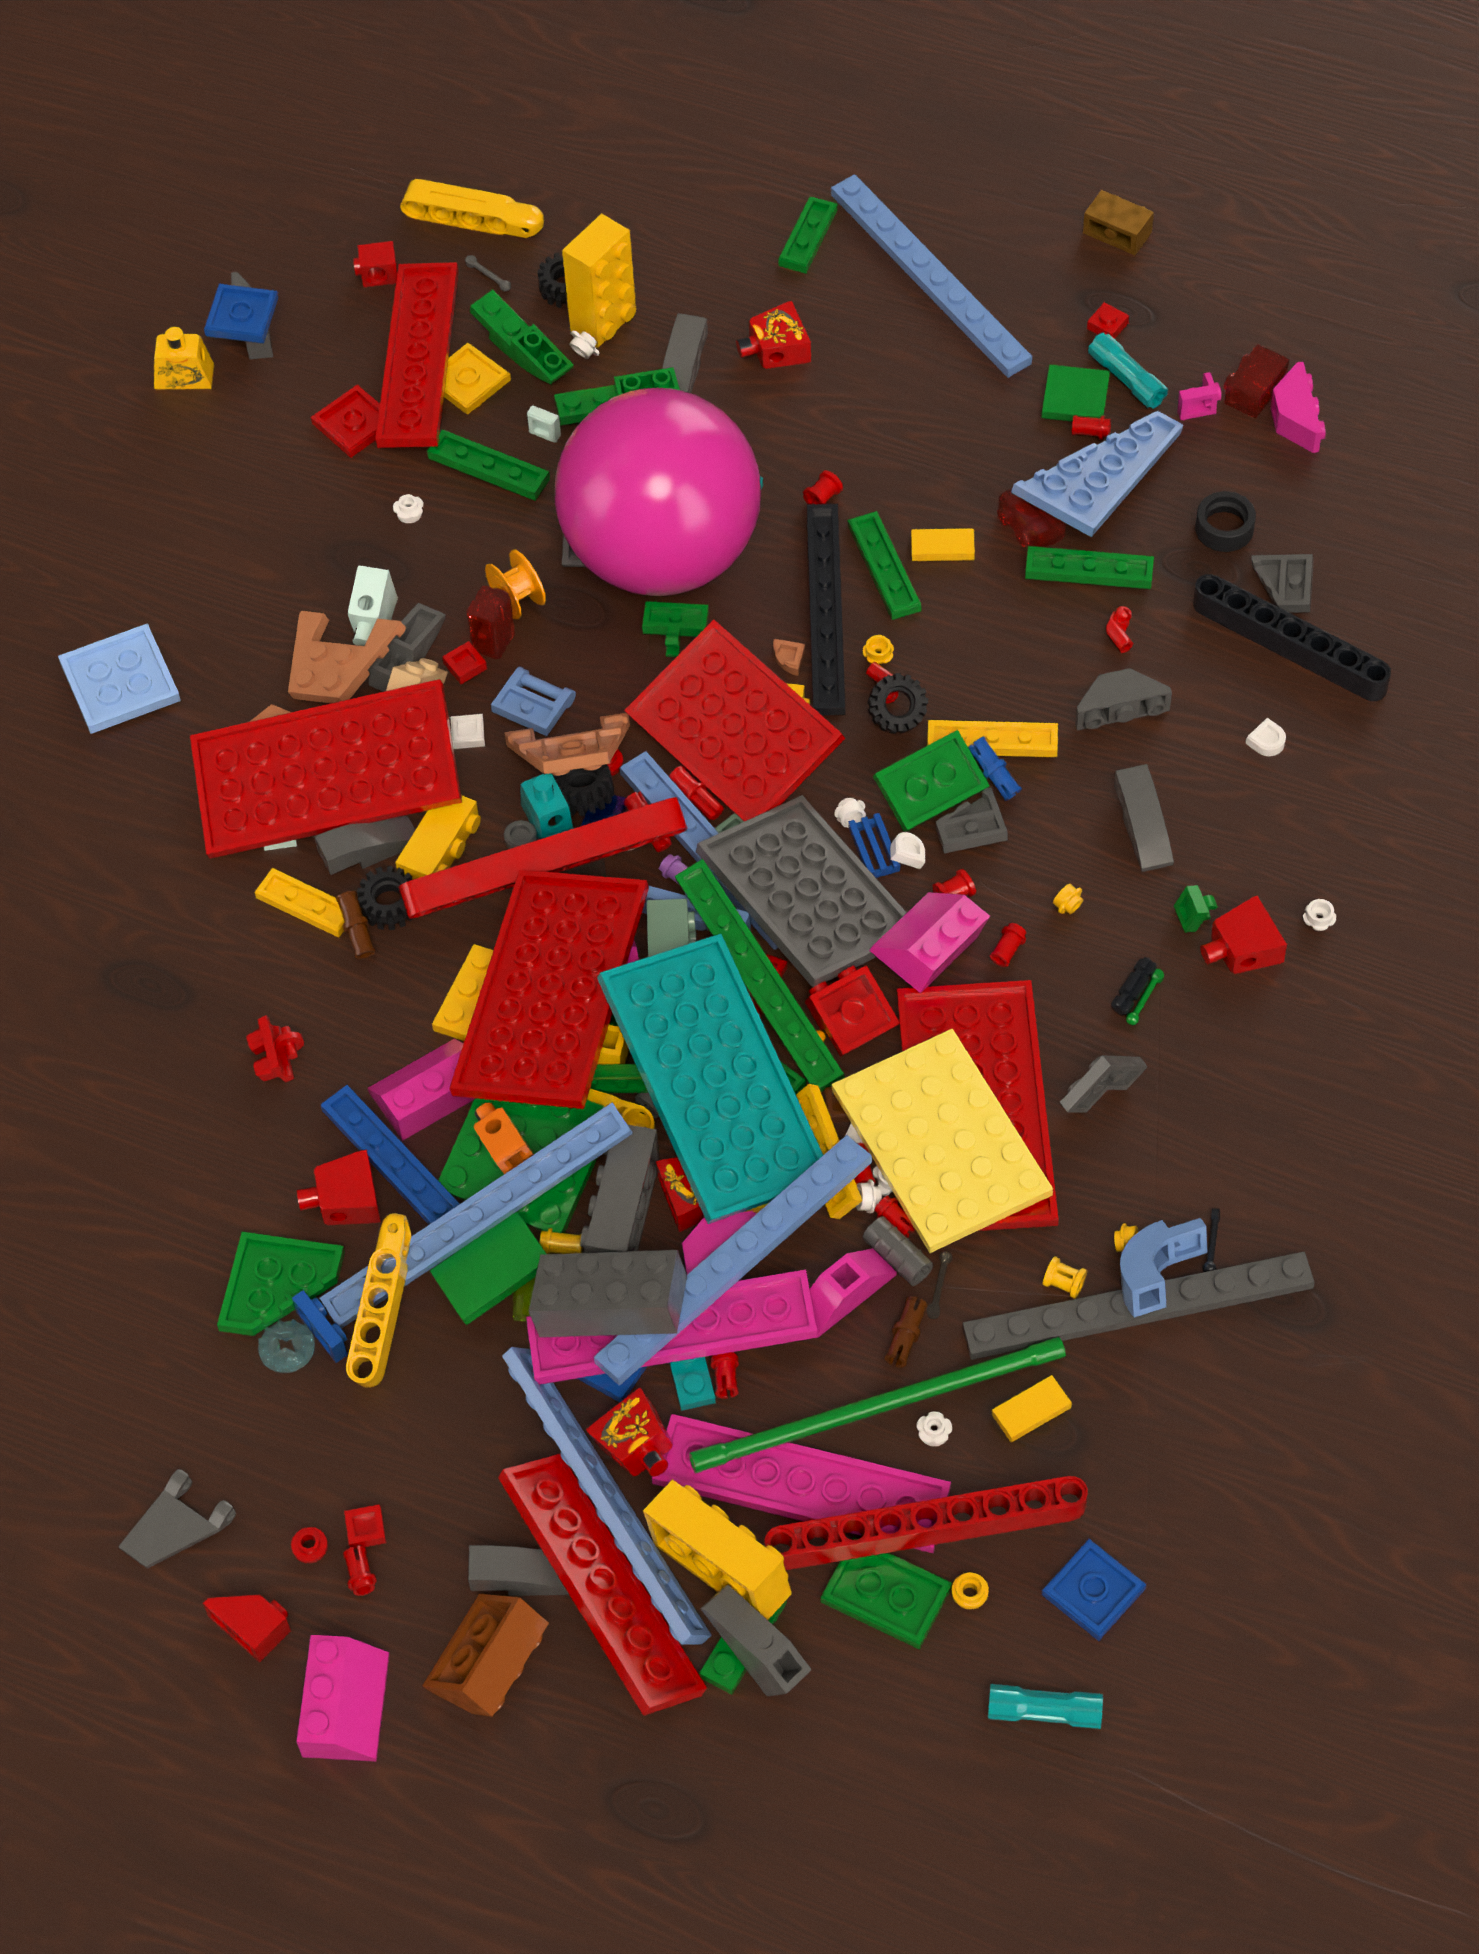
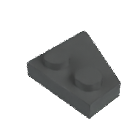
M1313 554L1252 555L1253 569L1275 606L1289 613L1311 612Z
M991 787L983 790L982 797L972 804L966 801L958 806L956 811L946 814L936 821V832L944 853L1008 840V831Z

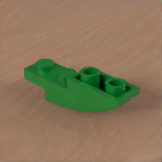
M491 290L470 305V313L489 331V339L503 353L533 376L552 384L573 369L574 364L534 324L529 327L494 290Z
M674 367L615 376L614 385L554 394L560 425L579 423L601 404L630 391L643 388H672L680 390Z

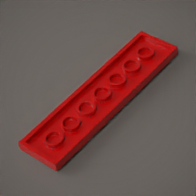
M457 262L398 264L375 439L377 448L438 446L459 274Z
M561 1453L503 1469L498 1477L499 1481L643 1716L701 1697L707 1689L706 1685L679 1642L670 1633L665 1619L652 1604L650 1595L641 1581L634 1575L630 1563L623 1552L616 1546L612 1534L605 1523L598 1517L595 1507L587 1494L580 1488L577 1478L569 1465L562 1459Z

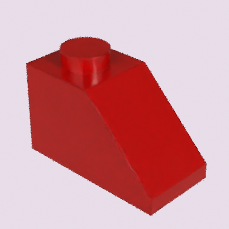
M261 1595L208 1598L203 1603L208 1617L259 1663L291 1632L286 1619L289 1616L287 1611L277 1601L272 1600L269 1603Z

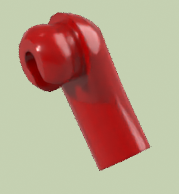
M1119 606L1116 611L1112 612L1105 628L1107 635L1121 653H1125L1133 647L1132 640L1125 633L1129 620L1132 618V612L1125 606Z
M873 662L866 671V675L877 683L884 677L893 675L877 662ZM899 692L890 693L886 698V703L894 702L898 698Z

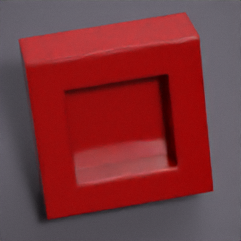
M1104 302L1087 321V329L1097 335L1102 332L1110 334L1115 339L1129 324V315Z
M469 641L442 656L443 664L460 684L487 670L486 661Z
M380 1504L344 1511L350 1548L354 1547V1549H357V1546L369 1547L386 1543Z

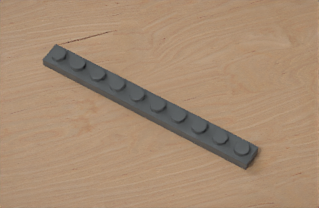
M1304 1251L1165 1280L1166 1308L1135 1318L1124 1303L1122 1290L963 1322L962 1329L970 1359L974 1360L1026 1349L1030 1345L1055 1337H1060L1064 1341L1313 1289L1315 1281Z

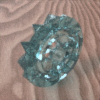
M278 1319L275 1325L270 1328L266 1327L264 1334L258 1339V1353L262 1362L269 1369L280 1373H289L301 1369L310 1361L315 1350L314 1337L306 1324L297 1323L294 1319L286 1322ZM292 1338L291 1342L295 1352L288 1348H283L280 1351V1344L277 1339L289 1341Z

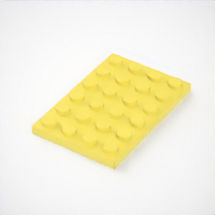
M953 1029L832 1084V1092L868 1149V1152L872 1155L874 1162L929 1253L1053 1195L1051 1184Z

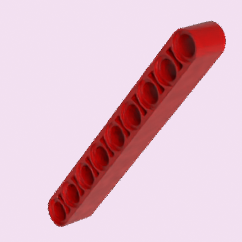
M669 798L405 882L398 888L408 918H418L512 888L515 885L519 870L559 873L678 835L686 831L688 827L678 798Z
M1065 1476L780 1525L767 1532L765 1547L767 1545L775 1547L778 1544H786L790 1547L788 1551L781 1553L784 1557L783 1563L786 1571L1069 1522L1079 1519L1084 1514L1088 1488L1080 1478ZM1072 1494L1079 1498V1500L1069 1503L1062 1499V1497ZM1033 1500L1040 1502L1043 1506L1038 1509H1032L1026 1503ZM1002 1507L1007 1512L1003 1515H996L990 1509ZM958 1513H966L971 1518L967 1521H959L954 1516ZM923 1519H929L935 1524L932 1527L924 1528L918 1522ZM887 1525H893L899 1530L896 1533L887 1534L881 1529ZM856 1531L863 1536L858 1540H850L845 1535ZM814 1538H822L827 1541L822 1546H813L809 1543Z

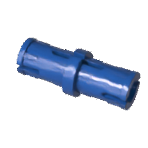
M983 736L973 742L974 745L971 744L968 747L970 752L984 770L983 775L985 778H990L1003 796V799L1007 801L1014 797L1016 792L1019 793L1022 790L1021 786L1017 784L1005 767L1007 765L1006 761L999 759L986 741V738Z

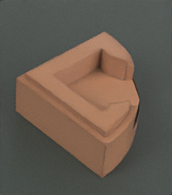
M774 639L773 648L776 662L786 672L798 676L805 653V644Z

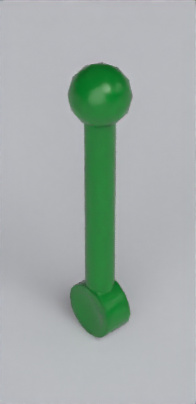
M1156 969L1153 976L1150 977L1151 981L1135 1009L1127 1014L1126 1021L1129 1025H1136L1139 1022L1138 1015L1157 983L1163 981L1164 972L1161 969Z

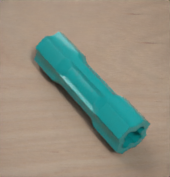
M1102 332L1094 338L1088 347V353L1120 379L1147 408L1151 407L1154 409L1159 406L1167 396L1168 388L1126 353L1123 346L1110 334Z
M990 1685L988 1719L1008 1721L1023 1719L1067 1723L1074 1727L1101 1729L1103 1694L1087 1692L1059 1693L1026 1690L1019 1686Z

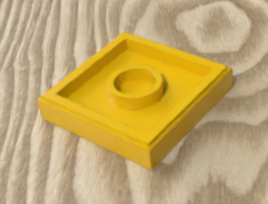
M467 343L448 358L444 397L468 415L511 380L510 373L470 343Z

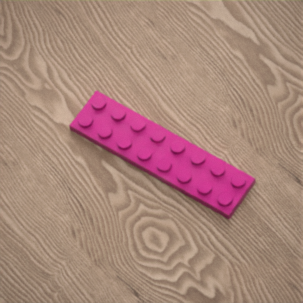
M806 1270L737 1281L641 1367L818 1338ZM531 1316L526 1317L534 1379L539 1385L605 1374L595 1364L594 1356L618 1335L539 1337Z
M674 1414L671 1415L667 1427V1433L673 1446L671 1450L663 1455L668 1461V1467L661 1475L652 1476V1484L666 1487L673 1479L682 1487L685 1485L691 1486L703 1497L800 1521L948 1497L951 1489V1482L789 1442L728 1461L726 1464L695 1473L690 1463L689 1452L714 1444H723L752 1435V1433ZM923 1519L918 1522L924 1528L932 1527L935 1524L929 1519ZM887 1525L881 1530L887 1534H893L899 1529L893 1525ZM856 1531L849 1532L863 1536L861 1533ZM935 1545L913 1549L933 1553Z

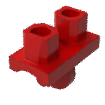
M267 1015L257 1019L259 1029L246 1036L248 1046L253 1053L258 1055L266 1052V1057L254 1062L255 1074L264 1082L276 1077L281 1078L285 1083L295 1079L290 1059L297 1058V1051L304 1046L302 1034L292 1032L289 1026L281 1028L280 1026L272 1025Z

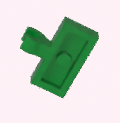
M646 601L642 624L643 634L666 635V657H677L680 652V636L697 637L707 627L708 605Z

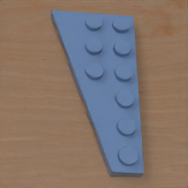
M1155 411L1130 424L1129 429L1120 434L1114 432L1106 437V441L1098 445L1093 443L1059 460L1057 466L1047 471L1042 469L1034 473V477L1025 482L1020 480L1014 483L1011 493L1092 537L1178 438L1184 425L1159 411Z

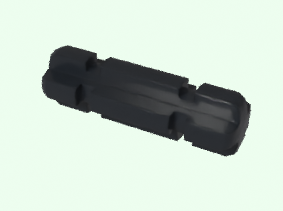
M1148 957L1138 960L1134 967L1135 972L1130 973L1119 991L1120 996L1116 995L1111 1003V1008L1121 1016L1129 1014L1134 1006L1133 1000H1138L1148 984V976L1152 977L1157 969L1156 963Z

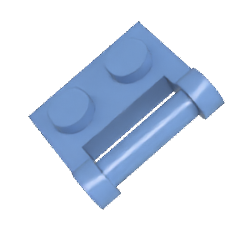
M517 667L492 702L491 708L493 713L527 728H533L534 731L548 736L566 708H570L573 704L576 692L567 687L564 689L530 675L529 670ZM526 686L530 689H533L539 693H542L548 697L555 699V701L553 702L551 700H548L522 687Z

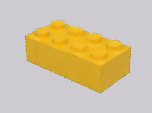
M602 213L562 250L570 331L575 330L579 334L583 331L587 332L597 341L595 346L597 348L606 340H610L616 331L625 322L630 321L636 313L630 230Z
M672 1479L643 1510L655 1546L715 1591L719 1592L725 1585L731 1586L767 1620L792 1594L788 1582L789 1575L785 1571L784 1557L771 1545L764 1547L757 1542L755 1535L744 1525L739 1527L729 1521L727 1514L718 1506H708L691 1486L685 1485L682 1487Z

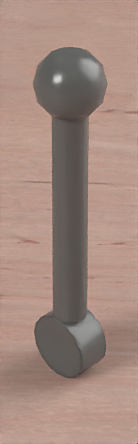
M469 255L465 258L467 267H475L499 284L502 291L507 292L511 289L510 281L500 279L477 262L476 256Z

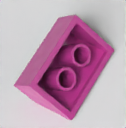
M928 892L869 951L919 993H922L977 939L990 915L966 895Z
M453 1039L367 1088L369 1094L402 1141L475 1099L452 1096L449 1089L464 1043Z
M311 1635L297 1735V1745L302 1757L377 1761L389 1652L350 1637Z

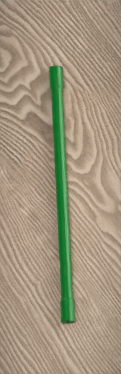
M1055 1337L995 1359L723 1444L718 1443L689 1452L690 1463L693 1471L699 1473L746 1455L1019 1369L1038 1366L1066 1356L1065 1348L1061 1338Z

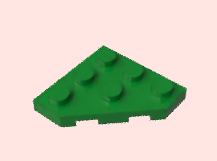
M242 1232L217 1323L219 1331L254 1336L294 1311L295 1307L292 1297L304 1290L309 1298L313 1299L337 1284L345 1255L344 1246Z

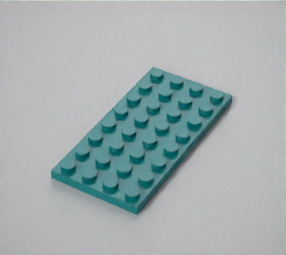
M722 934L600 972L597 980L708 1224L770 1203L823 1156Z

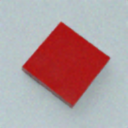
M357 384L311 417V421L318 430L352 458L375 441L380 403Z

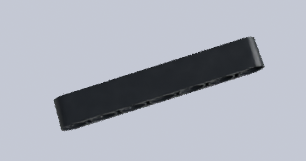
M1205 574L1197 579L1193 607L1199 614L1365 700L1379 701L1386 696L1391 668L1383 660L1216 575Z

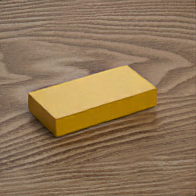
M911 529L912 561L974 560V529Z
M1051 1375L992 1409V1416L1012 1443L1069 1410L1072 1402Z

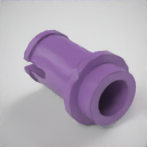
M672 854L668 855L659 866L662 876L665 879L671 878L676 883L675 875L688 868L681 862V857L678 855L674 857Z

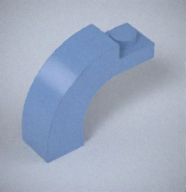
M1201 1218L1170 1228L1161 1220L1140 1230L1128 1241L1120 1260L1121 1285L1124 1303L1134 1318L1166 1308L1165 1280L1160 1274L1164 1268L1174 1263L1208 1253L1207 1230Z

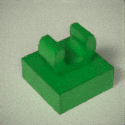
M1198 885L1186 886L1174 904L1175 911L1185 933L1196 932L1203 921L1211 918L1209 910L1218 908L1212 895L1202 896Z

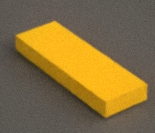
M272 868L255 891L257 899L338 938L344 932L342 927L344 920L335 897Z

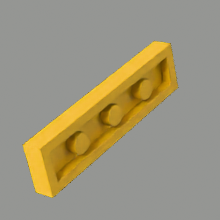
M928 720V745L958 730L967 747L971 744L974 745L973 742L984 736L997 756L1057 757L1058 723Z
M808 1084L796 1094V1097L824 1155L839 1142V1138L819 1086ZM853 1179L825 1204L830 1218L841 1219L863 1201L855 1180Z

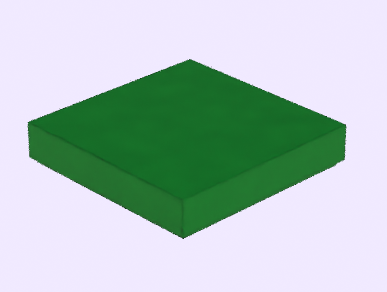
M1049 364L1042 418L1073 421L1074 415L1101 418L1105 411L1110 371Z

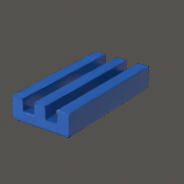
M880 813L873 814L872 819H868L867 816L862 817L861 822L856 823L855 820L848 821V828L861 861L875 878L900 871V863L891 860V841ZM873 827H876L890 866H887L873 833ZM859 831H865L879 869L874 870Z

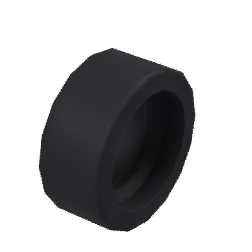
M1221 491L1210 494L1198 506L1195 525L1198 539L1205 546L1215 551L1231 552L1241 549L1253 537L1256 519L1254 506L1246 497L1236 492ZM1227 512L1239 516L1244 521V525L1237 530L1223 531L1212 527L1207 522V518L1215 513Z

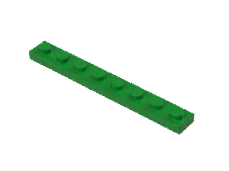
M701 859L675 875L677 883L711 935L722 934L747 990L807 1082L819 1086L822 1092L825 1088L832 1086L833 1083L845 1078L843 1071L705 861Z

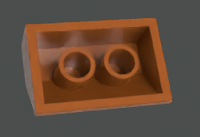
M479 1594L422 1686L471 1714L492 1717L502 1707L505 1695L513 1682L522 1674L524 1664L531 1652L541 1643L543 1633L549 1622L520 1597Z

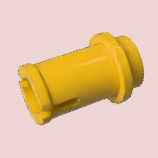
M549 1228L548 1231H541L539 1244L546 1254L582 1253L583 1247L580 1246L581 1234L552 1232L553 1228Z

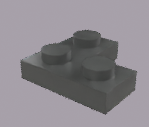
M1102 1055L1092 1061L1089 1065L1090 1070L1081 1079L1070 1085L1068 1094L1060 1103L1067 1112L1087 1113L1107 1090H1127L1148 1066L1141 1057Z

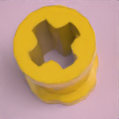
M1054 1256L1047 1268L1042 1285L1046 1287L1050 1285L1069 1292L1070 1297L1076 1299L1084 1285L1088 1270L1084 1268L1077 1270L1061 1263L1060 1258Z

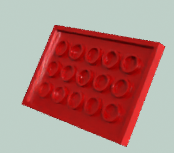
M715 620L624 710L631 719L744 822L780 806L846 739L838 729Z

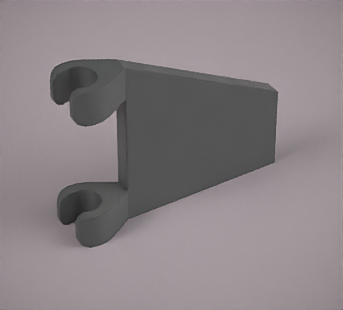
M178 1469L169 1479L164 1491L118 1547L148 1569L220 1532L234 1520L236 1512L231 1504L222 1500L213 1510L209 1520H206L182 1503L178 1498L190 1489L192 1480L186 1472Z

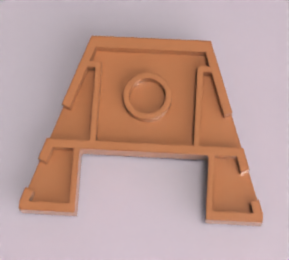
M301 611L297 625L288 693L293 699L336 703L349 700L370 675L368 669L377 658L383 659L390 650L387 647L395 636L400 638L405 632L406 627L401 621L377 619L365 646L320 642L329 619L324 613Z
M627 713L600 717L601 729L537 740L535 739L533 728L504 733L507 747L543 774L551 773L552 775L559 776L567 774L570 770L574 769L595 770L604 764H609L630 727V721Z

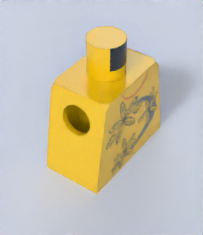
M171 327L166 330L165 334L157 336L154 357V389H212L214 363L201 336L197 334H183L182 329L179 327Z

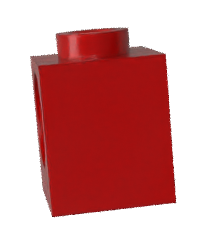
M393 241L358 245L359 258H353L355 275L362 276L363 287L396 284L397 264Z

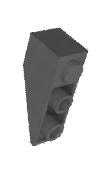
M725 1585L700 1608L766 1696L787 1694L812 1670L791 1641L731 1586Z

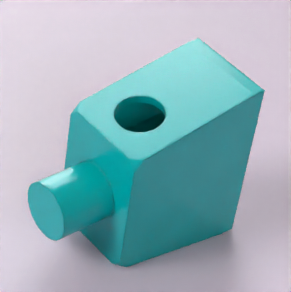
M551 773L539 775L520 784L521 807L529 822L535 827L538 839L573 829L569 806ZM555 816L556 825H548V821Z

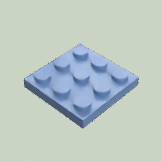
M148 623L58 656L90 734L181 701L178 690Z

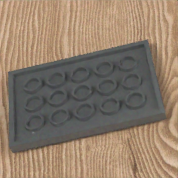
M803 795L697 843L696 853L705 861L708 867L812 988L824 981L827 982L837 977L839 973L851 966L858 967L876 958L869 951L870 948L906 914V911Z

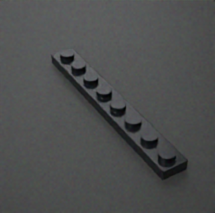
M807 504L813 708L821 715H845L838 504Z

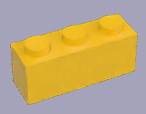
M461 795L462 803L428 810L395 862L397 870L398 868L404 869V874L409 873L412 876V880L450 868L455 858L459 859L463 854L465 842L469 835L474 834L480 825L481 817L478 814L477 801Z

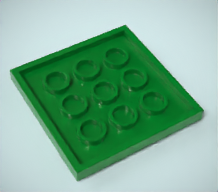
M475 1098L438 1181L453 1197L465 1201L504 1175L473 1128L475 1123L478 1122L475 1111L485 1103H492L495 1109L503 1108L534 1154L603 1109L604 1106L589 1100L586 1101L584 1109ZM597 1158L518 1210L517 1212L526 1225L539 1231H548L549 1228H553L552 1232L565 1233Z

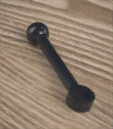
M1212 1208L1207 1262L1202 1267L1203 1272L1216 1270L1214 1255L1218 1222H1220V1208Z

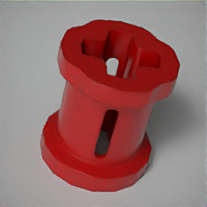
M824 470L819 474V480L812 487H807L803 491V498L807 504H826L833 495L841 493L843 484L834 473Z
M959 869L954 877L943 883L936 882L933 884L934 893L960 894L969 897L976 894L975 885L964 869Z

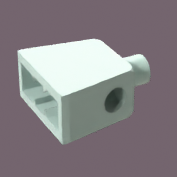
M358 565L348 608V617L354 631L352 642L355 645L365 646L377 619L391 620L398 597L389 570Z

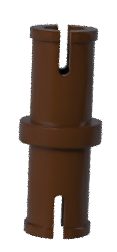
M347 891L339 894L336 901L344 920L342 927L344 933L349 935L355 959L361 960L373 956L376 950L373 947L367 929L369 921L362 914L356 891Z
M916 1296L906 1298L900 1319L894 1323L892 1328L894 1336L885 1355V1361L892 1365L898 1353L899 1356L895 1365L897 1368H903L907 1365L913 1343L919 1340L921 1334L919 1326L928 1304L923 1299H920L916 1310H914L913 1308L918 1298Z

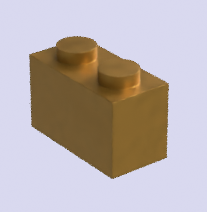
M1101 190L1084 213L1083 234L1136 255L1152 233L1154 212L1122 199L1117 195Z

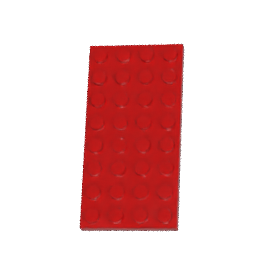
M440 679L190 735L206 855L210 859L319 835L348 824L373 823L462 803L444 687Z
M519 870L449 1088L452 1096L577 1109L585 1108L612 1016L611 1008L597 977L600 972L627 964L649 890L647 880Z
M1032 981L930 986L922 993H919L915 988L897 989L902 1052L953 1029L1053 1188L1052 1196L978 1231L1058 1226L1059 1218Z

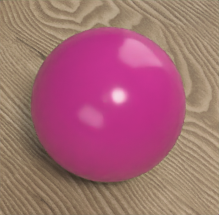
M643 388L613 397L594 409L581 421L567 440L560 456L555 476L557 518L572 551L599 578L617 588L641 595L667 596L684 593L699 588L717 578L734 563L748 544L760 511L761 484L759 469L753 450L743 432L728 415L714 404L697 395L672 388Z

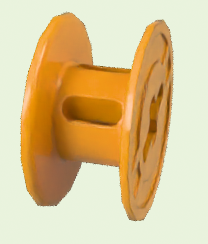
M511 550L509 557L512 569L502 573L493 564H487L485 574L489 586L501 607L509 616L518 620L522 615L519 603L521 599L529 596L536 604L544 605L546 595L543 585L530 562L518 550Z

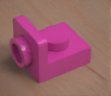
M1210 372L1203 374L1202 387L1179 391L1177 412L1180 420L1216 414L1217 401L1221 400V389L1219 383L1213 381Z

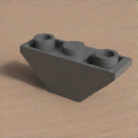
M1130 668L1100 674L1077 706L1076 729L1077 731L1087 728L1096 729L1106 724L1128 722L1134 718L1148 715L1157 716L1163 712L1170 711L1171 688Z

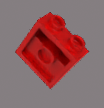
M867 965L858 970L855 966L847 968L838 974L839 980L829 986L826 981L816 985L809 990L811 996L805 1000V1004L820 1030L826 1031L840 1057L900 1024Z

